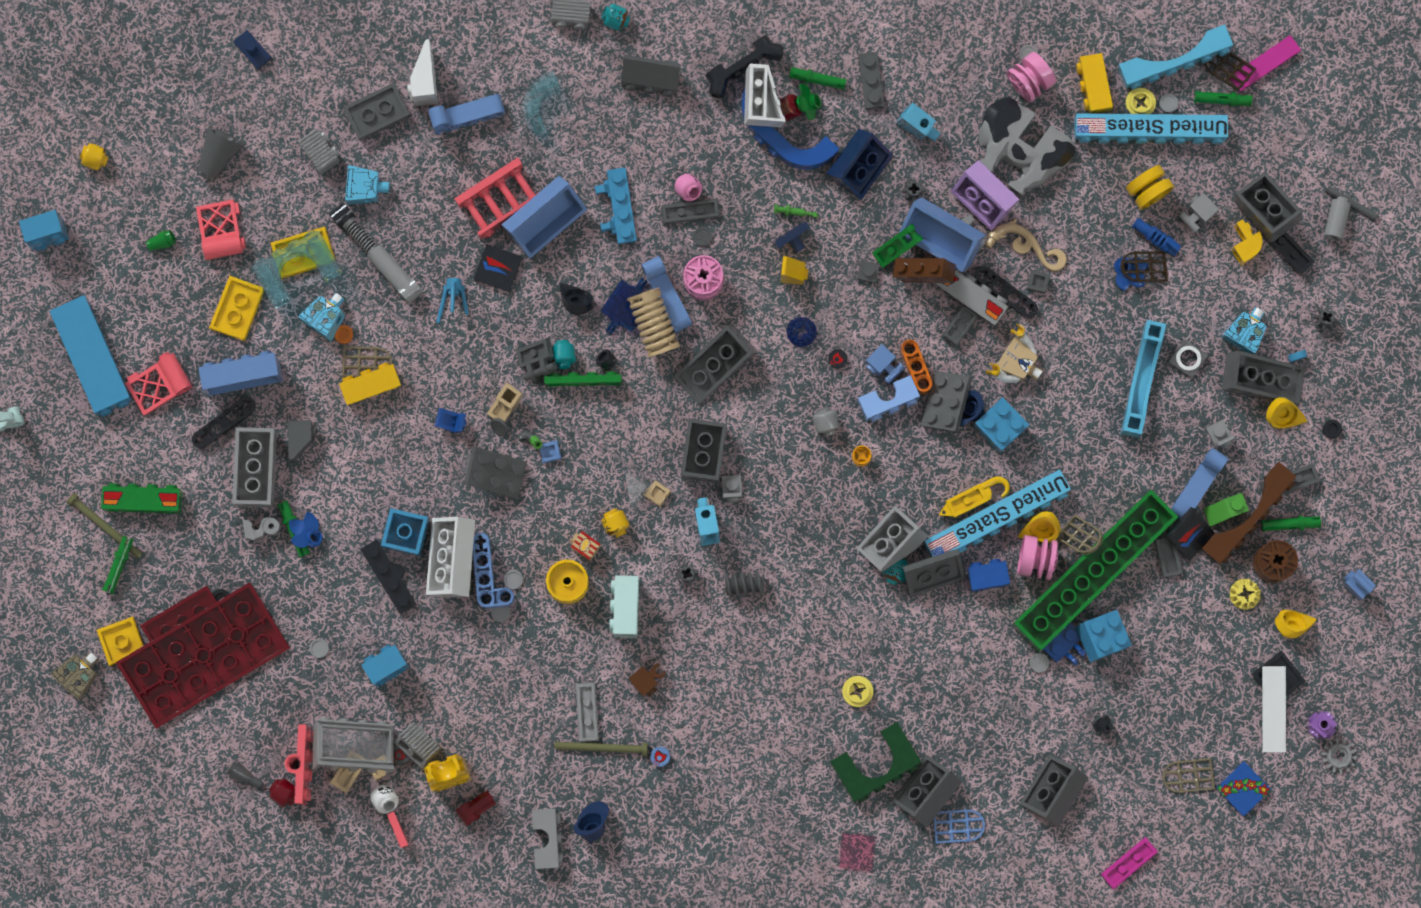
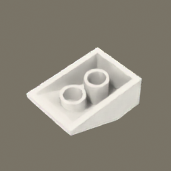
M429 39L424 42L410 77L411 84L407 85L410 101H414L415 106L438 104L433 49Z

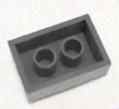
M1263 172L1235 193V204L1271 243L1301 221V209L1266 172Z
M689 418L680 474L682 479L719 484L727 424Z

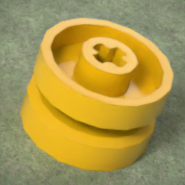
M1160 165L1145 171L1125 187L1130 196L1139 195L1135 203L1140 210H1144L1157 203L1175 188L1170 179L1161 180L1165 172Z
M564 559L557 561L550 567L546 575V585L549 594L554 600L561 604L570 605L579 602L585 597L589 589V579L586 570L580 563ZM564 579H571V583L566 585Z

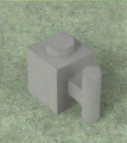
M1203 193L1200 197L1196 195L1189 201L1190 206L1187 210L1192 215L1189 217L1183 212L1179 217L1195 233L1200 229L1195 222L1198 220L1202 225H1205L1219 211V208Z

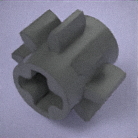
M914 178L911 183L905 182L904 185L907 189H902V193H906L905 200L911 199L912 203L915 199L922 197L920 193H925L926 189L921 188L922 181L917 183ZM912 187L915 188L916 194H912Z
M1329 307L1325 311L1319 308L1317 310L1319 315L1313 316L1317 320L1314 326L1319 325L1322 327L1321 331H1324L1326 327L1332 330L1333 325L1331 323L1338 322L1337 319H1334L1336 311L1332 313L1329 311ZM1328 317L1329 320L1323 321L1322 318Z
M683 563L682 569L676 568L680 575L675 578L676 580H682L681 586L688 583L691 587V581H698L694 574H697L699 571L692 569L693 564H690L688 567ZM689 570L692 577L684 579V574L682 573Z

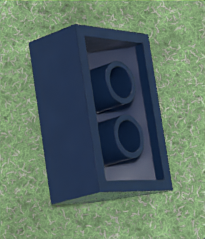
M858 129L826 174L836 184L862 200L893 154L873 133Z

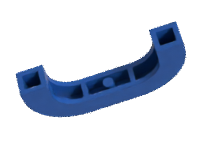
M745 89L742 96L743 119L745 117ZM746 125L752 134L755 135L753 137L755 141L760 145L764 144L772 157H778L787 165L797 169L810 170L822 167L839 154L840 149L826 136L815 147L802 150L792 146L773 127Z

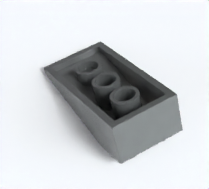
M730 324L723 328L675 374L674 378L699 405L749 362L758 351L734 324Z
M1242 351L1230 352L1226 355L1221 390L1268 400L1283 397L1299 405L1305 367Z

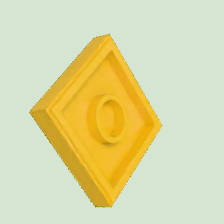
M133 616L96 630L109 666L115 665V662L144 646Z

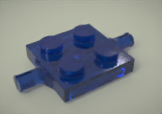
M640 278L636 286L629 285L621 279L600 310L611 321L605 330L610 335L613 334L617 326L624 327L631 333L636 327L635 319L640 316L634 317L632 313L640 308L630 309L631 303L627 301V298L643 293L642 289L647 283L644 278Z

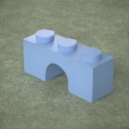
M911 375L893 383L892 387L895 391V397L890 401L881 400L876 390L858 398V404L866 421H878L885 413L891 415L900 411L899 407L904 405L910 407L917 403L920 395Z

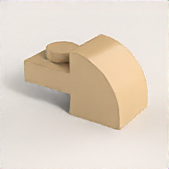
M506 382L487 414L493 419L500 418L506 422L512 411L520 403L523 393Z

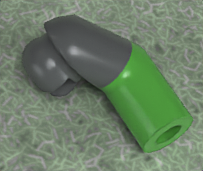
M527 430L522 431L518 435L521 443L529 441L535 449H540L543 445L536 435Z

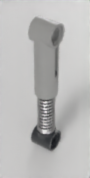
M344 202L328 214L340 228H344L345 231L350 233V236L354 238L356 243H359V246L363 248L365 253H368L367 258L394 286L408 304L412 303L423 293L420 286L409 277L382 245L375 244L376 241L373 242L371 236L369 237V234L364 232L365 229H362L360 224L356 222L354 213Z

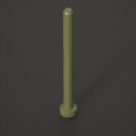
M76 493L69 497L66 502L69 506L74 505L120 544L122 540L121 534L78 499L79 496ZM132 544L129 552L136 558H141L142 552Z
M554 743V748L557 750L642 753V756L648 755V743H643V745Z

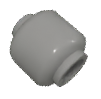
M830 407L818 409L816 414L813 415L816 432L823 433L824 436L835 434V430L840 426L837 412Z

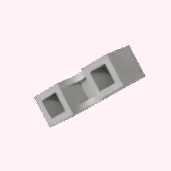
M555 808L532 810L533 830H544L549 835V843L546 847L534 849L535 869L560 868L559 864H563V853L559 852L558 844H562L561 832L557 831V824H561L560 813H556Z

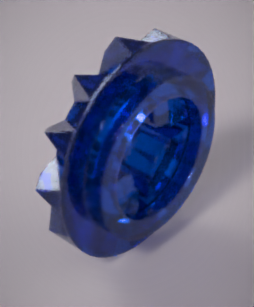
M797 317L791 320L787 326V338L793 345L805 347L815 340L817 328L814 322L807 317ZM803 324H805V331L809 334H803L800 337V339H798L799 332L795 329H801V327H803Z

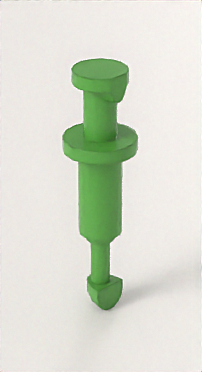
M789 204L786 207L774 205L773 213L782 212L785 213V217H788V215L802 217L809 215L818 218L817 212H806L804 209L789 207Z

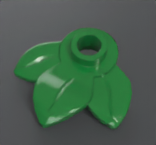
M800 84L801 95L797 97L796 103L799 110L806 112L808 120L812 121L815 119V111L821 107V100L818 94L811 93L807 85Z

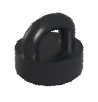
M609 349L601 351L596 358V364L605 371L611 370L616 363V357Z
M1104 715L1095 721L1092 727L1096 732L1102 730L1106 735H1109L1111 729L1108 724L1112 720L1108 715Z

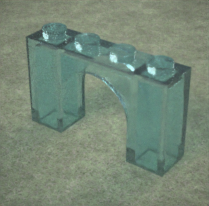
M319 230L308 232L305 234V238L299 241L298 239L291 241L288 247L273 251L270 257L266 259L260 258L254 262L255 265L251 266L275 309L292 301L281 280L282 268L288 260L298 256L311 259L316 264L325 282L342 274Z

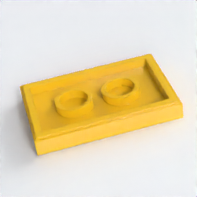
M325 226L271 242L281 279L336 263Z
M229 276L209 329L245 342L265 288Z

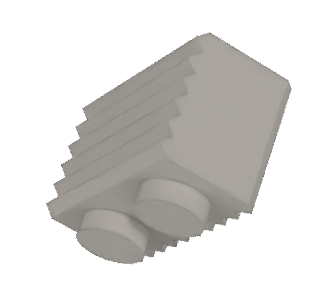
M553 0L551 24H554L557 28H566V26H573L577 30H584L585 27L589 28L591 2Z
M315 129L298 142L322 175L340 163L337 158L340 155L334 146L329 147L327 144L329 139L323 131L320 133Z
M415 722L409 725L394 742L421 769L428 765L441 750L438 742L430 738L424 729L416 725Z

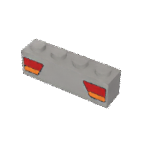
M956 268L953 283H935L993 325H997L1009 308L1006 304L1008 301L1000 295L995 297L991 294L992 290L984 284L982 286L975 283L977 280L969 273L964 275Z

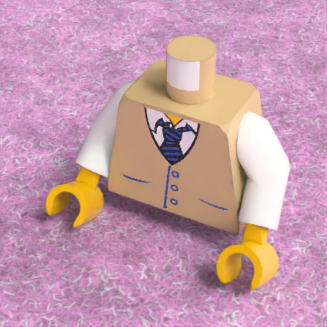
M1016 324L1018 326L1017 332L1013 329L1010 331L1017 338H1013L997 364L989 363L993 370H986V374L994 375L1003 383L1023 382L1027 374L1038 380L1043 370L1034 365L1038 358L1036 355L1037 351L1031 339L1025 333V328L1019 324Z

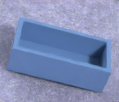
M558 176L507 219L502 226L518 248L526 256L532 258L588 209L570 184Z
M922 197L913 202L899 231L900 233L913 223L915 226L914 230L923 238L916 245L937 258H945L956 264V269L961 272L971 267L986 236L984 233ZM907 234L906 238L908 239V241H912L909 234Z
M271 351L261 352L259 356L254 357L252 355H244L238 360H233V358L224 359L222 363L218 364L208 362L204 363L203 367H198L202 390L208 396L283 381L280 360Z

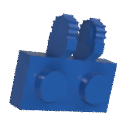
M1071 622L1043 648L1055 663L1065 656L1076 666L1078 664L1077 659L1068 652L1072 647L1080 656L1085 657L1087 655L1076 644L1080 637L1076 627Z

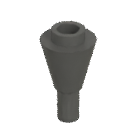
M239 761L237 764L233 762L227 772L230 774L229 778L246 783L249 782L257 788H260L263 781L252 776L253 774Z

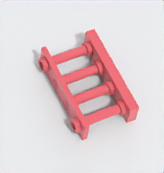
M519 158L514 159L454 198L459 208L464 206V208L469 210L481 228L477 232L480 239L491 237L495 233L494 230L502 226L507 219L537 195L521 174L523 165ZM510 176L515 177L529 198L520 205L505 184V179ZM494 186L496 188L499 187L513 208L505 215H503L489 194V190ZM479 196L480 198L483 197L497 220L489 225L486 224L473 204V200Z

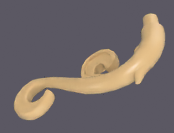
M1016 219L996 226L988 235L985 246L989 249H992L994 243L998 242L1000 238H1006L1004 234L1016 233L1021 235L1026 241L1022 244L1021 237L1014 239L1012 248L1016 253L1025 254L1032 247L1040 262L1052 272H1057L1066 265L1067 257L1060 249H1052L1047 252V257L1054 255L1058 258L1056 265L1049 264L1036 238L1026 228L1015 224Z

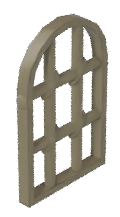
M343 346L342 377L351 376L344 374L345 368L357 369V375H353V377L361 376L360 370L371 368L373 371L378 370L377 360L390 359L391 365L392 357L385 349L375 346ZM345 349H358V354L345 355ZM361 349H374V355H361ZM377 349L383 350L388 356H377ZM345 358H358V364L356 366L345 365ZM362 358L374 359V365L360 366Z
M1074 514L1061 529L1057 540L1075 550V552L1086 555L1095 552L1100 547L1103 536L1097 527ZM1076 518L1083 522L1081 526L1073 524ZM1070 525L1077 529L1074 534L1066 531ZM1085 525H1088L1094 530L1091 533H1088L1084 531L1082 528ZM1096 531L1099 533V539L1093 536ZM1082 532L1088 537L1081 541L1075 536ZM1063 533L1070 537L1067 542L1060 538ZM1089 539L1098 542L1093 548L1086 544ZM1075 540L1081 545L1076 549L1069 543ZM1085 546L1089 550L1081 551L1080 549Z
M1211 758L1187 761L1178 760L1177 762L1170 763L1163 771L1162 779L1164 785L1172 792L1185 793L1215 789ZM1209 760L1210 767L1199 768L1196 765L1197 761ZM1193 762L1194 769L1182 770L1180 769V763ZM1177 764V770L1166 771L1171 765ZM1210 770L1211 778H1198L1197 771ZM1192 772L1195 774V779L1184 780L1181 778V773ZM1176 774L1179 781L1166 782L1165 775ZM1212 781V787L1199 789V782ZM1196 783V789L1183 790L1182 784ZM1177 784L1180 787V791L1173 790L1168 785Z

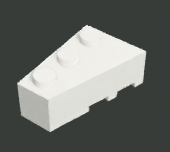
M749 64L746 69L744 125L782 127L786 121L781 111L780 101L777 98L769 65Z

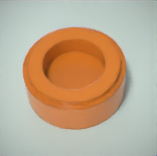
M340 325L334 337L338 343L348 344L353 339V331L347 325Z

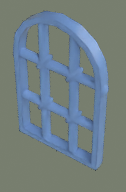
M974 810L941 811L938 814L948 813L949 820L936 821V816L934 818L935 843L973 841L978 839L985 829L983 817ZM965 812V819H954L951 813ZM968 812H974L980 818L968 817ZM982 821L983 828L971 829L969 828V822ZM964 822L966 823V830H955L952 828V823ZM947 823L949 824L950 831H937L936 824ZM969 832H981L976 838L970 839ZM953 833L967 834V839L953 840ZM948 834L950 835V840L937 841V835Z

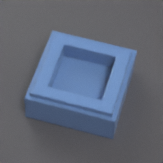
M557 440L543 443L540 448L543 464L562 459Z

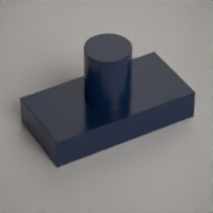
M248 30L233 41L257 70L272 59L269 53Z
M806 221L801 222L774 240L772 244L776 249H779L789 242L795 253H798L805 248L799 235L810 227Z

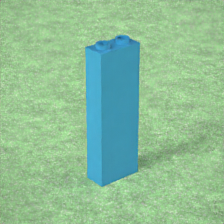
M83 295L50 310L49 312L94 413L97 416L101 415V417L111 414L112 409L127 407L133 399L88 298Z

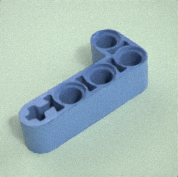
M496 94L447 109L442 105L435 106L429 109L428 113L434 133L441 134L443 131L449 132L459 129V126L466 127L476 124L480 120L483 122L505 114L501 96Z
M657 256L641 264L643 273L647 276L651 288H660V298L664 299L662 305L666 306L665 312L669 313L668 319H671L670 325L674 327V332L677 333L691 326L690 317L666 273L661 258Z
M1211 448L1206 454L1205 459L1201 462L1195 474L1191 477L1171 508L1179 519L1190 507L1196 508L1217 474L1229 459L1214 448Z
M476 533L473 541V560L478 603L484 609L509 607L514 603L515 596L508 588L495 589L490 539L484 533ZM479 538H483L486 541L483 543V550H488V552H481L479 544L476 543L479 542ZM487 557L488 563L485 566L478 565L479 558ZM482 576L490 577V582L487 585L480 584ZM503 593L511 594L510 601L502 602L501 595ZM484 595L492 597L489 604L482 603L481 600Z

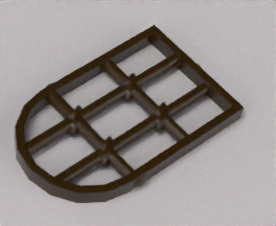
M1232 52L1225 57L1216 55L1221 60L1218 65L1211 60L1208 61V63L1214 66L1215 69L1213 71L1208 68L1207 62L1205 63L1206 70L1212 76H1215L1237 91L1243 87L1257 69ZM1231 56L1234 59L1238 60L1240 63L1238 64V66H1236L1232 62L1228 61L1229 59L1227 58ZM1226 62L1234 67V70L1230 73L1223 69L1221 65ZM1242 64L1252 69L1250 74L1241 69ZM1219 69L1227 74L1228 77L1224 79L1215 72ZM1237 70L1247 76L1244 81L1235 76ZM1231 77L1241 83L1239 87L1229 82Z
M1134 251L1126 254L1121 260V272L1129 281L1138 283L1168 281L1164 251ZM1134 254V260H1125L1127 256ZM1137 254H1148L1149 260L1137 259ZM1151 254H1162L1163 260H1153ZM1124 263L1135 264V270H1125ZM1138 263H1148L1150 270L1138 269ZM1152 263H1163L1164 270L1153 269ZM1127 273H1134L1136 279L1129 277ZM1139 273H1149L1151 279H1139ZM1153 273H1164L1165 279H1154Z

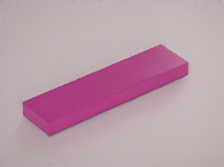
M1291 35L1249 63L1257 69L1239 90V93L1301 52L1300 47ZM1246 65L1241 68L1249 74L1252 71V69H1250ZM1240 71L1235 73V76L1242 81L1247 77ZM1232 77L1230 78L1231 82L1235 86H1240V82L1233 79Z

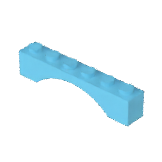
M1224 24L1208 30L1198 45L1185 55L1168 61H1148L1134 58L1119 64L1118 71L1125 88L1131 87L1133 90L1141 87V83L1147 81L1153 83L1159 80L1160 76L1174 75L1177 73V70L1182 68L1184 70L1190 69L1195 66V63L1200 61L1206 63L1212 60L1213 56L1219 55L1221 57L1230 53L1233 43Z
M1147 320L1144 324L1120 434L1136 438L1142 435L1151 384L1166 327L1164 323Z

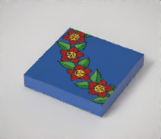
M1244 761L1216 787L1217 791L1242 817L1271 791L1267 784Z

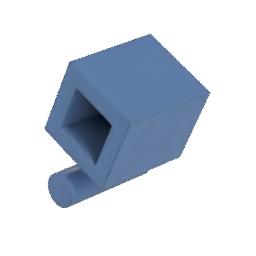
M883 344L865 362L867 364L866 369L873 375L876 373L880 376L886 371L888 375L884 380L888 384L905 367L901 363L895 368L891 365L896 357Z
M1360 569L1356 572L1350 571L1344 577L1346 581L1342 584L1358 601L1373 591L1376 586Z

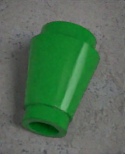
M163 230L146 241L149 251L170 248L173 244H176L175 236L171 230Z

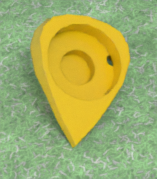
M1283 397L1276 398L1266 412L1268 423L1278 429L1289 428L1308 422L1300 409L1292 401Z
M1041 512L1026 524L1018 537L1023 539L1024 535L1037 537L1038 542L1043 543L1044 539L1052 542L1060 534L1061 526L1059 520L1052 512Z
M1282 610L1274 621L1277 629L1284 637L1297 638L1309 630L1317 619L1297 611Z

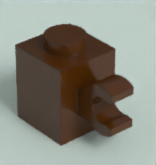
M658 663L649 672L642 666L628 678L643 697L646 695L651 697L658 690L656 688L658 683L654 678L660 679L666 675L665 671L662 674L656 673V668L660 666Z

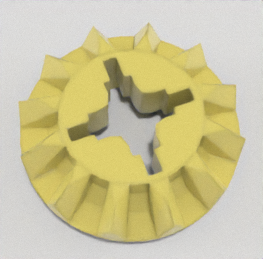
M1136 88L1127 95L1126 108L1130 114H1151L1154 111L1156 99L1148 89ZM1145 97L1143 103L1145 107L1140 106L1136 108V105L1138 103L1136 100L1138 99L1140 101Z
M1240 579L1231 586L1230 599L1240 609H1251L1261 599V590L1257 583L1251 579ZM1243 588L1248 592H1253L1248 596V599H1245L1244 596H1238L1243 592Z
M853 676L843 685V698L849 705L854 707L865 706L872 699L873 686L865 677ZM854 684L859 689L866 688L861 692L862 699H860L858 695L850 696V694H852V692L855 690Z

